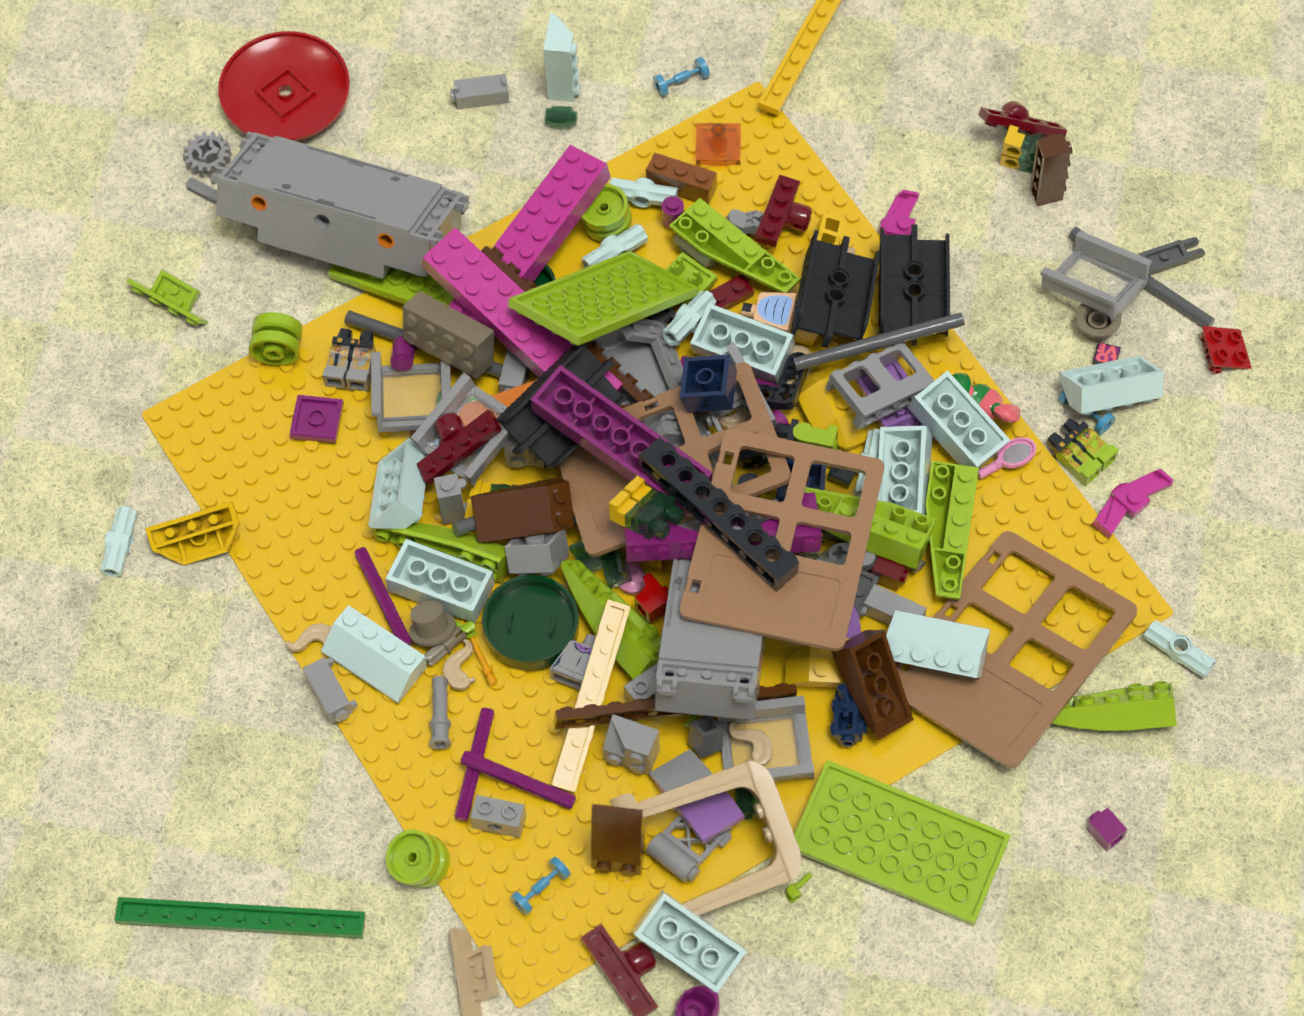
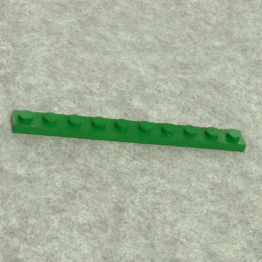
M118 897L114 921L116 924L363 939L366 913L362 911Z

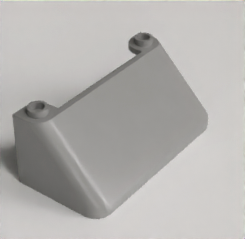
M641 319L591 340L592 343L594 340L597 341L605 349L602 353L608 358L612 356L622 365L619 368L625 374L631 373L638 380L636 383L638 387L642 390L644 388L648 389L655 397L658 394L681 386L683 366L674 345L670 346L665 343L664 338L661 336L666 328L661 322ZM623 387L621 388L620 394L627 396L626 401L622 405L638 402ZM672 409L642 420L643 424L673 445L685 441L675 411ZM693 412L700 435H705L709 429L702 412Z

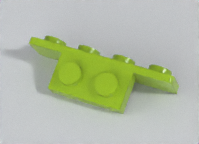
M161 270L152 288L137 280L127 278L126 282L132 285L131 290L141 295L144 293L150 295L149 300L158 305L166 304L168 306L167 310L178 316L181 313L187 316L185 319L187 322L195 326L198 323L203 325L208 323L204 318L191 312L201 291L172 274Z

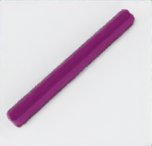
M365 547L356 549L354 552L355 557L394 636L410 646L412 644L411 638Z
M486 707L481 709L470 751L484 757L494 717L493 709ZM468 766L466 767L455 811V819L463 822L468 820L480 771Z
M465 751L461 757V764L568 809H572L576 796L470 751Z

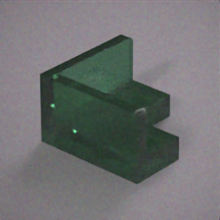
M583 541L569 546V550L575 558L581 561L591 572L603 569L607 585L610 589L633 581L623 547L598 557H591L587 554Z

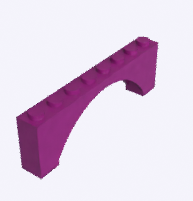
M815 492L804 493L803 507L818 510ZM648 508L640 513L638 512L634 523L626 527L623 526L627 562L690 559L693 557L699 531L678 526L665 520ZM770 518L761 523V526L768 535L776 537L779 521ZM798 525L790 552L821 551V529ZM750 542L754 546L760 545L757 542Z

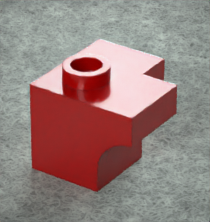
M649 572L642 577L644 589L634 597L635 607L651 624L656 619L665 617L669 588L667 586L662 587Z

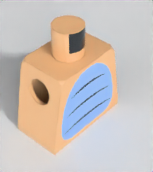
M759 293L757 304L743 303L741 315L751 317L755 321L790 333L797 294Z

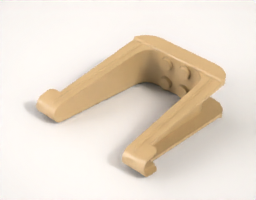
M744 762L636 803L634 796L629 793L609 800L611 806L643 810L644 818L738 787L745 788L752 793L756 800V804L753 805L755 814L758 819L762 818L765 827L761 828L766 842L772 843V859L768 865L682 903L698 915L792 881L800 871L802 862L800 850L774 780L769 771L758 763Z

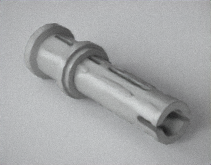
M436 676L432 679L433 716L429 722V727L432 729V739L429 741V746L436 750H443L451 746V740L449 739L451 722L447 715L448 679L444 678V676Z

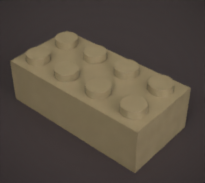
M421 291L403 306V339L409 344L419 347L426 353L432 354L476 379L494 363L493 329Z

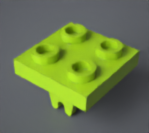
M683 252L665 269L699 288L698 293L700 291H708L718 281L716 274ZM690 298V299H688V300H686V301H683V302L679 303V305H681V306H682L683 304H687V305H688V304L692 301L693 298Z

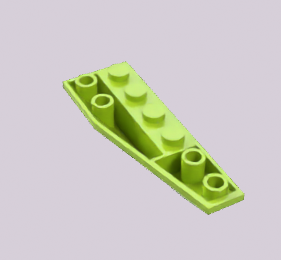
M701 198L669 225L672 231L702 255L780 293H788L801 281V278Z
M932 461L925 508L926 515L936 519L929 539L936 597L960 600L979 467Z
M805 488L804 493L815 492L818 510L849 517L856 516L860 497ZM877 500L866 551L917 569L925 553L936 519L891 502ZM828 531L850 543L851 537L849 535Z
M412 523L406 529L372 528L373 535L379 541H389L401 548L405 540L408 539L493 571L494 582L503 583L509 571L505 546L491 541L478 543L476 536L470 533L456 536L451 528L424 523Z
M578 559L561 562V568L572 594L595 634L597 633L607 599L630 606ZM631 606L615 659L631 678L635 679L658 663L662 637L658 633L657 628L649 624Z
M1156 681L1152 685L1145 686L1140 683H1134L1125 688L1073 696L1052 724L1101 731H1128L1177 726L1172 683H1167L1166 681Z

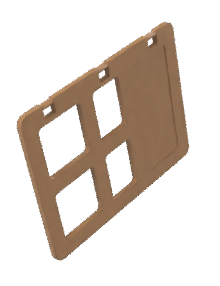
M739 363L735 367L737 369L736 384L741 386L752 416L751 419L707 437L700 435L693 412L687 413L680 399L681 386L658 394L649 400L640 401L622 408L639 421L670 409L674 410L685 440V444L678 448L712 472V479L714 471L709 460V454L721 448L723 436L727 430L738 429L777 437L754 373L748 363ZM658 402L659 406L646 411L645 407ZM579 445L559 464L563 479L569 481L572 508L585 550L589 556L598 557L625 546L623 526L610 520L609 502L619 492L624 491V488L631 481ZM766 453L771 471L765 475L733 486L730 490L734 493L755 497L788 484L791 472L786 458ZM654 498L650 503L649 508L678 526L696 519L689 512L682 519Z
M738 429L727 430L723 436L712 484L717 489H722L727 494L728 499L734 504L740 505L745 513L778 520L779 526L776 538L787 552L791 550L796 527L798 525H805L849 535L851 540L847 558L843 565L796 556L799 561L798 573L776 592L701 524L680 603L679 613L681 617L690 621L830 651L841 650L845 645L883 478L884 463L878 458ZM742 449L794 460L786 497L783 502L734 493L730 490L739 453ZM725 454L733 456L731 465L723 463ZM812 464L840 468L865 475L856 516L849 517L802 506ZM718 510V511H715V512L718 513V514H723V513H724L723 511H719V510ZM767 558L772 562L777 561L775 558ZM693 582L701 584L699 593L690 592Z
M1006 531L1000 534L984 557L978 561L962 582L960 600L947 599L944 606L933 616V618L955 622L969 605H974L1013 629L994 654L986 651L982 676L980 678H973L911 665L907 671L901 669L904 663L897 662L896 667L910 708L1003 766L1016 768L1137 616V606L1130 600L1019 535ZM995 553L1000 557L992 564L988 560ZM1010 554L1018 555L1055 577L1032 608L1025 614L982 589ZM1069 589H1076L1115 613L1088 649L1085 650L1042 625L1043 621ZM951 606L956 608L957 610L951 617L945 615ZM1028 641L1036 642L1073 665V668L1055 690H1049L1009 665Z

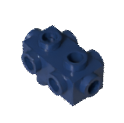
M840 684L837 687L835 699L832 700L834 722L830 724V732L842 746L851 747L855 745V742L862 741V734L867 733V722L863 720V715L850 694L847 685Z

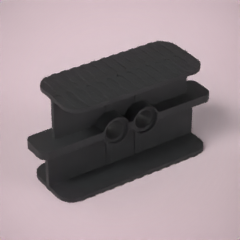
M917 224L911 225V235L884 234V228L880 229L879 334L950 315L949 233H946L945 240H917ZM949 330L944 331L945 337H948ZM918 339L911 340V346H917Z
M815 230L805 255L791 334L795 336L797 329L823 335L822 347L828 348L833 334L856 339V341L861 340L869 322L880 251H876L873 259L848 253L850 237L844 236L841 245L838 246L817 240L818 231Z
M587 342L579 346L573 345L569 350L565 351L547 371L539 376L521 396L496 418L498 423H501L519 443L512 450L515 456L522 454L530 447L543 461L545 469H551L561 464L564 459L579 447V444L532 412L530 399L561 365L620 407L626 401L627 396L625 394L621 395L604 376L615 363L608 359L601 364L586 347Z

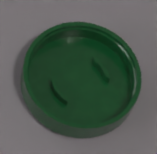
M523 575L512 578L497 587L489 596L484 606L482 624L486 643L492 653L509 666L523 670H537L553 665L569 641L577 640L579 615L576 602L571 593L562 584L551 578L540 575Z

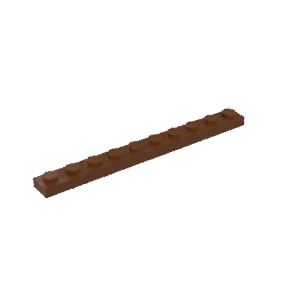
M486 245L481 250L524 292L538 287L529 277L525 280L519 274L521 272L520 268L513 262L508 264L503 259L504 253L496 246L491 248ZM594 340L593 343L591 341L587 342L586 347L601 364L608 359L615 363L609 371L623 383L622 387L638 402L655 397L648 389L644 388L642 390L636 385L638 380L631 373L625 374L619 368L622 365L614 357L608 358L602 353L605 349L597 341ZM655 403V404L649 405V406L645 407V409H646V410L652 409V408H654L657 404Z
M779 683L772 687L760 685L757 701L795 697L798 693L796 684ZM635 699L627 703L614 701L607 705L599 706L588 704L581 708L563 707L555 711L553 721L556 730L610 724L613 714L631 721L691 714L655 711V699Z

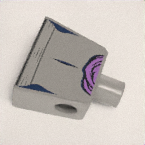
M587 634L583 643L575 640L569 641L550 668L551 680L580 690L596 636Z

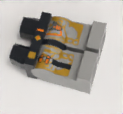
M341 328L337 337L333 336L327 367L324 368L323 372L325 386L346 389L347 385L350 390L369 392L371 352H376L373 332L362 331L360 339H352V330Z

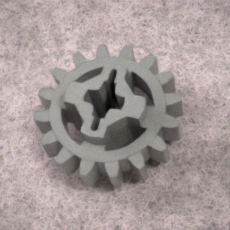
M204 131L201 137L195 134V140L188 139L189 146L183 147V159L187 169L191 168L193 174L199 171L200 177H203L204 173H208L209 177H212V172H217L219 166L227 167L226 162H231V148L229 147L228 140H223L221 134L217 137L214 132H211L209 136Z

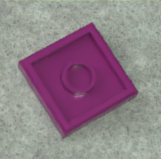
M297 395L290 439L336 443L344 405L343 399Z

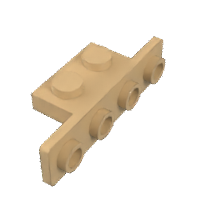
M453 928L449 932L461 1016H482L480 1002L499 994L492 947L484 945L473 950L469 932Z

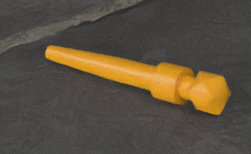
M473 636L470 637L483 668V674L487 677L488 684L490 686L497 684V678L493 675L494 672L491 666L488 665Z

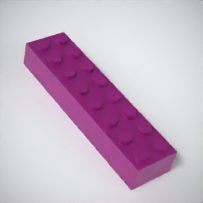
M559 365L530 399L532 412L629 481H632L636 476L643 478L645 485L652 488V497L683 519L688 511L638 467L639 454L655 440L661 437L665 442L669 441L566 368ZM674 446L679 455L683 458H688L693 467L698 472L707 475L712 483V472ZM670 464L663 465L665 467H672ZM686 479L680 480L684 483L690 482Z

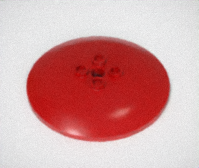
M296 31L266 34L240 47L225 64L218 85L222 110L230 123L245 135L247 132L259 133L272 138L279 136L296 142L310 138L330 126L343 111L350 92L349 72L340 53L323 39ZM283 90L291 91V93L286 96L280 94Z

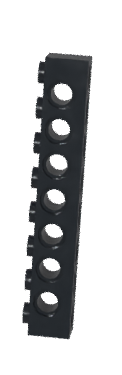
M659 437L639 454L638 467L776 592L798 573L799 561L792 552H787L780 545L776 537L768 535L758 521L748 517L740 505L734 504L728 499L727 494L722 489H717L707 475L698 472L688 458H683L679 455L670 442H665ZM670 464L672 467H665L663 465ZM686 479L690 482L684 483L680 480ZM698 495H705L706 498H699ZM718 510H719V511H723L724 513H723V514H718V513H716L715 511H718ZM734 526H739V527H741L742 529L736 530V529H733L732 527H734ZM750 542H757L760 545L754 546ZM767 558H775L777 561L772 562Z

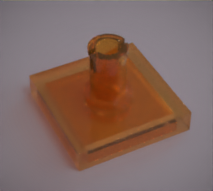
M697 123L696 165H741V123Z

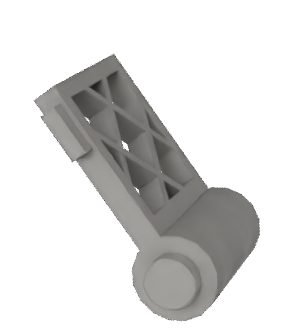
M679 815L662 833L657 834L651 840L646 853L683 882L689 880L692 882L701 871L699 866L718 846L723 848L732 839L730 835L732 829L729 828L718 837H714L706 842L705 851L699 856L691 850V844L701 843L699 838H690L689 828L685 823H681L683 819ZM686 828L687 838L677 839L671 833L675 829Z

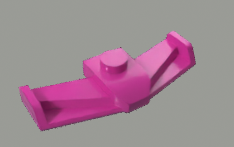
M902 190L896 194L886 216L880 222L879 233L880 229L884 228V234L911 235V225L915 224L916 219L909 218L920 194L909 190Z
M1157 469L1130 483L1119 484L1111 491V496L1092 524L1110 539L1126 513L1134 518L1149 505L1150 499L1148 496L1172 486L1173 479L1162 469Z

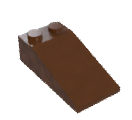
M560 477L471 496L476 540L478 543L551 533L575 527L569 481Z
M864 630L846 640L841 650L832 651L838 672L847 685L850 694L876 740L882 739L914 720L885 630Z
M592 804V869H596V871L601 873L621 872L625 876L641 875L646 847L643 810Z

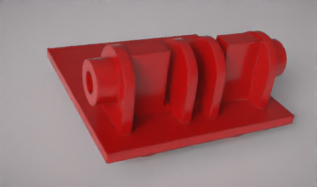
M1202 326L1203 332L1200 339L1204 345V352L1207 353L1206 359H1210L1208 361L1209 370L1213 374L1221 373L1223 367L1252 369L1240 329Z

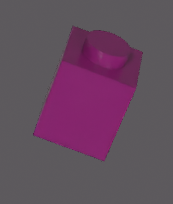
M1108 807L1102 812L1096 811L1088 819L1087 831L1106 852L1126 836L1127 828Z

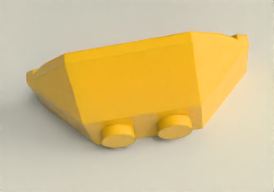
M828 366L807 375L798 402L812 427L828 430L829 425L838 426L839 446L847 451L865 444L867 435L864 427L857 429L853 424L856 413L836 388L830 391L826 390L830 379L829 376L835 371Z
M233 501L147 527L145 531L152 551L160 553L182 565H186L228 552L240 522Z
M802 645L785 662V683L788 685L837 688L840 684H845L838 672L832 651Z

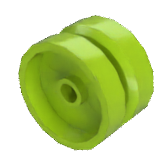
M606 184L581 217L586 233L592 239L600 242L610 235H620L630 228L632 222V215L625 193L619 187L612 184Z
M268 312L257 315L252 323V336L249 342L250 355L256 360L269 365H288L294 363L299 358V342L301 341L303 330L302 324L294 317L283 313Z
M415 829L405 830L397 834L389 843L386 851V866L389 874L396 881L418 888H430L439 883L446 875L449 867V852L446 844L439 837Z

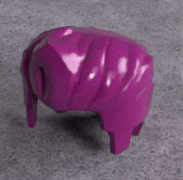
M695 986L685 990L675 1004L676 1008L674 1009L673 1016H718L720 1011L719 995L712 989L703 986Z

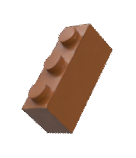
M655 152L646 169V178L652 180L655 184L677 187L678 195L696 201L701 198L708 205L717 188V172Z

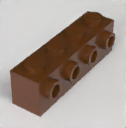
M1063 133L1051 134L1037 140L1030 186L1037 207L1063 200L1064 192L1067 190L1066 179L1069 178L1068 167L1071 165L1070 154L1073 151L1070 141H1066Z

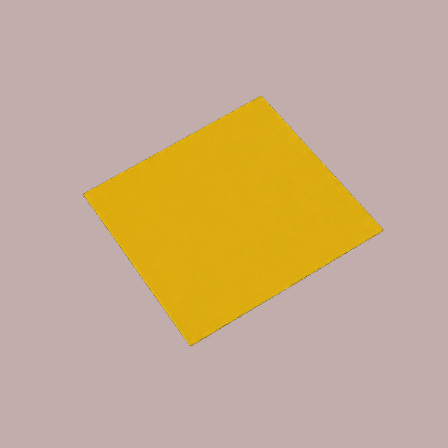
M755 82L606 162L611 176L606 184H610L612 178L630 181L646 178V169L654 152L717 172V188L709 206L724 218L731 210L735 209L745 213L754 210L764 213L779 174L801 181L794 202L812 208L811 220L807 230L799 232L785 227L782 230L776 248L756 242L799 278L802 277L805 255L810 240L823 212L845 219L838 246L841 245L843 237L847 236L850 237L848 248L853 247L856 251L854 254L873 259L876 251H879L880 235L782 109L778 115L758 108V102L765 91L764 86L760 82ZM677 195L684 203V212L696 202V200ZM628 201L632 215L630 228L636 224L641 225L648 236V241L632 252L666 269L682 251L679 250V245L673 241L676 233L666 228L662 223V207L651 204L649 207L642 208ZM522 208L467 238L480 251L486 245L492 248ZM580 218L547 265L553 271L556 279L584 269L581 258L599 248L602 242L592 239L586 233L582 218ZM747 233L746 235L754 241L755 235ZM686 254V255H688L689 257H691L692 259L695 260V258L692 257L690 254ZM719 262L717 266L706 267L716 274L718 281L708 291L739 276L741 273ZM879 265L869 322L863 339L879 335ZM744 275L754 289V295L727 310L741 315L743 303L757 304L759 293L780 292ZM800 282L788 292L797 294L796 302L798 299L797 296L799 293L798 291L800 288ZM368 291L303 325L302 337L299 342V358L294 363L288 365H269L256 360L249 354L142 412V417L201 510L233 501L240 524L228 553L285 643L287 641L291 643L296 642L303 631L313 624L322 623L332 626L348 605L393 634L354 552L361 547L367 549L388 591L386 577L401 548L389 541H379L373 535L372 528L368 524L378 462L410 438V431L378 432L377 416H372L371 382L369 392L350 390L347 385L346 389L326 387L323 379L324 368L327 367L333 336L337 337L340 329L345 328L352 330V339H360L361 332L366 331L344 322L349 310L403 329V306L405 304ZM676 304L671 307L675 311V314L677 313L681 305ZM954 329L948 331V337L944 336L943 331L918 338L917 346H911V340L904 342L934 380L938 379L946 371H949L951 375L962 372L970 377L971 385L986 384L1001 395L1003 404H1011ZM690 332L678 346L674 345L680 360L682 356L700 357V355L692 352L690 345L695 333ZM373 333L376 352L381 353L382 366H391L390 359L394 340ZM833 334L828 348L854 342L856 339ZM818 335L812 346L795 342V345L805 346L811 353L828 349L822 347L823 335ZM494 338V361L504 365L508 348L500 340ZM887 347L815 366L813 372L828 366L834 370H842L854 361L860 362L870 354L880 353ZM415 348L413 364L441 363V359ZM900 356V359L897 361L907 376L915 374L908 363ZM450 365L451 387L464 373ZM531 370L529 372L527 383L535 381L538 378V376ZM484 372L476 379L466 374L471 377L478 388L490 396L500 393L499 377ZM441 373L383 376L384 418L429 416L437 406V396L441 392ZM855 379L848 382L858 396L863 397ZM297 395L343 399L344 405L336 443L290 439ZM797 402L793 409L780 410L787 418L789 424H791L792 419L799 420V423L809 424L799 402ZM737 409L725 415L732 416L736 413ZM1020 415L1019 420L1015 423L1004 422L996 417L993 421L1010 440L1019 437L1029 438L1036 445V453L1030 462L1021 467H1002L999 471H995L982 479L977 477L963 580L978 561L984 557L1000 534L1011 531L1130 600L1137 606V616L1106 655L1146 632L1155 620L1161 623L1173 615L1172 608L1115 535L1112 534L1109 539L1092 524L1098 515L1022 416ZM706 421L710 434L717 433L715 427H709ZM875 421L867 426H864L866 435L868 436V431L874 429L880 430V427L878 423ZM936 439L932 440L931 463L932 461L958 464ZM866 443L847 451L839 446L838 450L861 455L864 452ZM503 447L478 479H482L485 483H491L493 491L554 477L563 479L559 465L551 469L535 465L523 466L521 468L507 467ZM471 453L461 463L469 467L479 453ZM997 453L996 455H994V456H993L984 466H982L981 468L987 466L988 464L992 463L993 461H996V460L998 459V453ZM725 454L723 463L731 465L733 456ZM709 456V460L712 465L713 471H715V468ZM737 461L732 481L733 486L738 485L739 477L745 473H754L758 476L769 473L771 471L770 464L754 470H746L740 468ZM826 467L825 491L855 496L859 473H856L851 485L847 488L828 480L827 475L831 468ZM449 470V471H447V472H446L444 475H442V476H446V475H450V474H454V473ZM426 483L425 499L422 506L423 514L417 523L452 529V523L443 525L435 483ZM467 483L465 489H461L463 503H468L471 489L469 483ZM777 488L761 494V498L773 501V499H776ZM576 524L574 528L565 529L569 556L566 560L578 559L593 574L643 617L635 607L634 597L637 594L623 592L614 582L612 576L614 559L611 558L610 553L608 552L598 557L589 556L585 550L578 525ZM475 531L469 532L470 534L476 536ZM513 538L491 542L506 546ZM826 540L821 543V551L818 553L824 552L838 542ZM928 542L922 560L926 562L924 567L916 574L907 567V570L910 571L909 577L905 584L901 583L898 591L878 583V586L926 607V616L933 618L947 602V598L936 597L930 542ZM619 548L618 550L621 551V555L626 557V552L623 548ZM994 553L988 562L994 564L1000 556ZM1010 554L982 589L1025 614L1032 608L1055 577L1018 555ZM674 559L669 560L662 570L657 567H650L644 561L637 562L642 567L645 575L650 572L662 587H670ZM561 565L553 574L540 575L556 580L573 596ZM871 569V570H865V571H867V572H869V573L872 574V569ZM508 571L504 582L518 577V573L509 574ZM531 573L530 575H540V573ZM495 581L489 596L503 583ZM1069 589L1043 621L1042 625L1085 650L1088 649L1115 613L1076 589ZM388 591L409 634V629L412 625L410 614L419 602ZM576 602L579 615V633L576 641L583 643L587 634L594 636L596 634ZM969 605L955 621L957 623L991 629L986 650L990 654H994L1013 631L1011 627L974 605ZM951 606L945 615L951 617L957 609ZM483 607L474 624L477 633L473 637L488 665L491 666L494 672L493 675L497 678V684L493 686L488 684L487 677L483 674V668L473 648V654L461 665L460 669L467 674L468 678L475 677V682H471L470 687L463 691L455 690L449 684L447 687V715L451 722V728L449 729L451 746L447 749L436 750L429 746V741L432 739V729L429 727V722L433 716L432 679L436 676H444V662L451 655L465 647L463 640L451 650V654H446L433 666L427 664L426 670L398 704L335 661L334 665L330 668L349 702L355 700L358 704L347 719L341 722L336 721V724L403 830L415 829L439 837L446 844L449 852V867L446 875L438 885L477 947L479 948L484 945L492 947L496 977L513 1004L517 1008H522L596 963L580 940L583 935L602 924L620 949L638 938L634 935L633 929L661 890L671 895L680 903H683L733 881L773 856V847L771 842H766L761 828H764L765 824L763 819H758L755 814L753 805L756 804L754 796L747 789L738 787L727 790V793L745 815L744 820L731 827L730 835L732 839L723 848L718 846L699 866L701 871L694 881L683 882L646 853L651 840L657 834L662 833L679 816L678 812L675 813L673 809L643 818L646 847L641 875L625 876L621 872L601 873L596 871V869H592V804L611 806L610 799L628 793L634 796L636 803L662 794L648 774L634 773L628 767L622 765L614 766L604 759L603 747L610 724L595 725L575 793L568 792L576 796L572 809L480 772L468 820L466 822L456 820L455 811L467 767L461 764V757L465 751H471L481 709L486 707L494 711L484 758L551 785L568 729L555 730L553 721L555 711L563 707L574 708L579 693L577 689L551 680V666L537 670H523L509 666L499 660L486 643L482 624ZM861 615L860 617L861 632L864 630H885L887 634L889 625L868 615ZM453 616L455 620L461 622L463 625L468 622L464 619ZM660 617L651 623V625L657 628L661 637L665 617ZM766 637L760 685L772 687L779 683H785V662L802 644ZM317 640L312 641L300 652L291 651L302 670L303 667L323 657L325 659L329 658L321 653L323 644ZM1032 640L1023 646L1009 664L1049 690L1060 684L1073 668L1071 663ZM413 641L410 645L423 655L433 647L419 646ZM616 659L601 705H607L614 701L627 703L624 698V686L633 679ZM904 663L901 669L907 671L911 664ZM796 686L797 696L804 695L811 757L815 773L814 779L806 777L774 781L794 834L826 760L887 785H892L962 743L963 740L910 708L914 720L882 739L876 740L867 724V733L862 734L861 742H855V745L851 747L842 746L830 732V724L834 722L832 700L835 699V693L838 689ZM691 715L634 721L659 730L660 751L651 772L691 749L711 773L715 774L724 770L722 750L701 758L689 745V728L685 727L684 723ZM699 715L696 719H699L706 715ZM794 718L735 725L737 730L756 729L763 731L770 738L773 747L772 758L763 766L764 768L800 765ZM730 736L733 766L753 759V745L748 742L733 740ZM476 795L524 804L526 819L521 838L473 829L470 817ZM686 828L675 829L671 833L677 839L687 838ZM690 828V838H698L692 828ZM691 844V850L700 856L705 851V844ZM554 856L557 857L568 868L571 875L566 880H563L556 874L542 892L538 895L535 894L528 900L533 910L528 915L523 914L513 904L510 896L517 891L525 897L532 891L531 887L543 876L547 877L553 871L548 861Z

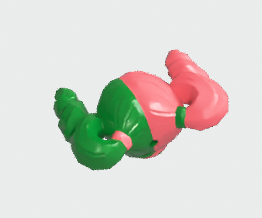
M962 372L952 375L992 420L996 417L1008 423H1015L1019 420L1021 412L1019 407L1013 404H1003L1001 395L995 389H991L988 385L981 383L971 385L970 377Z

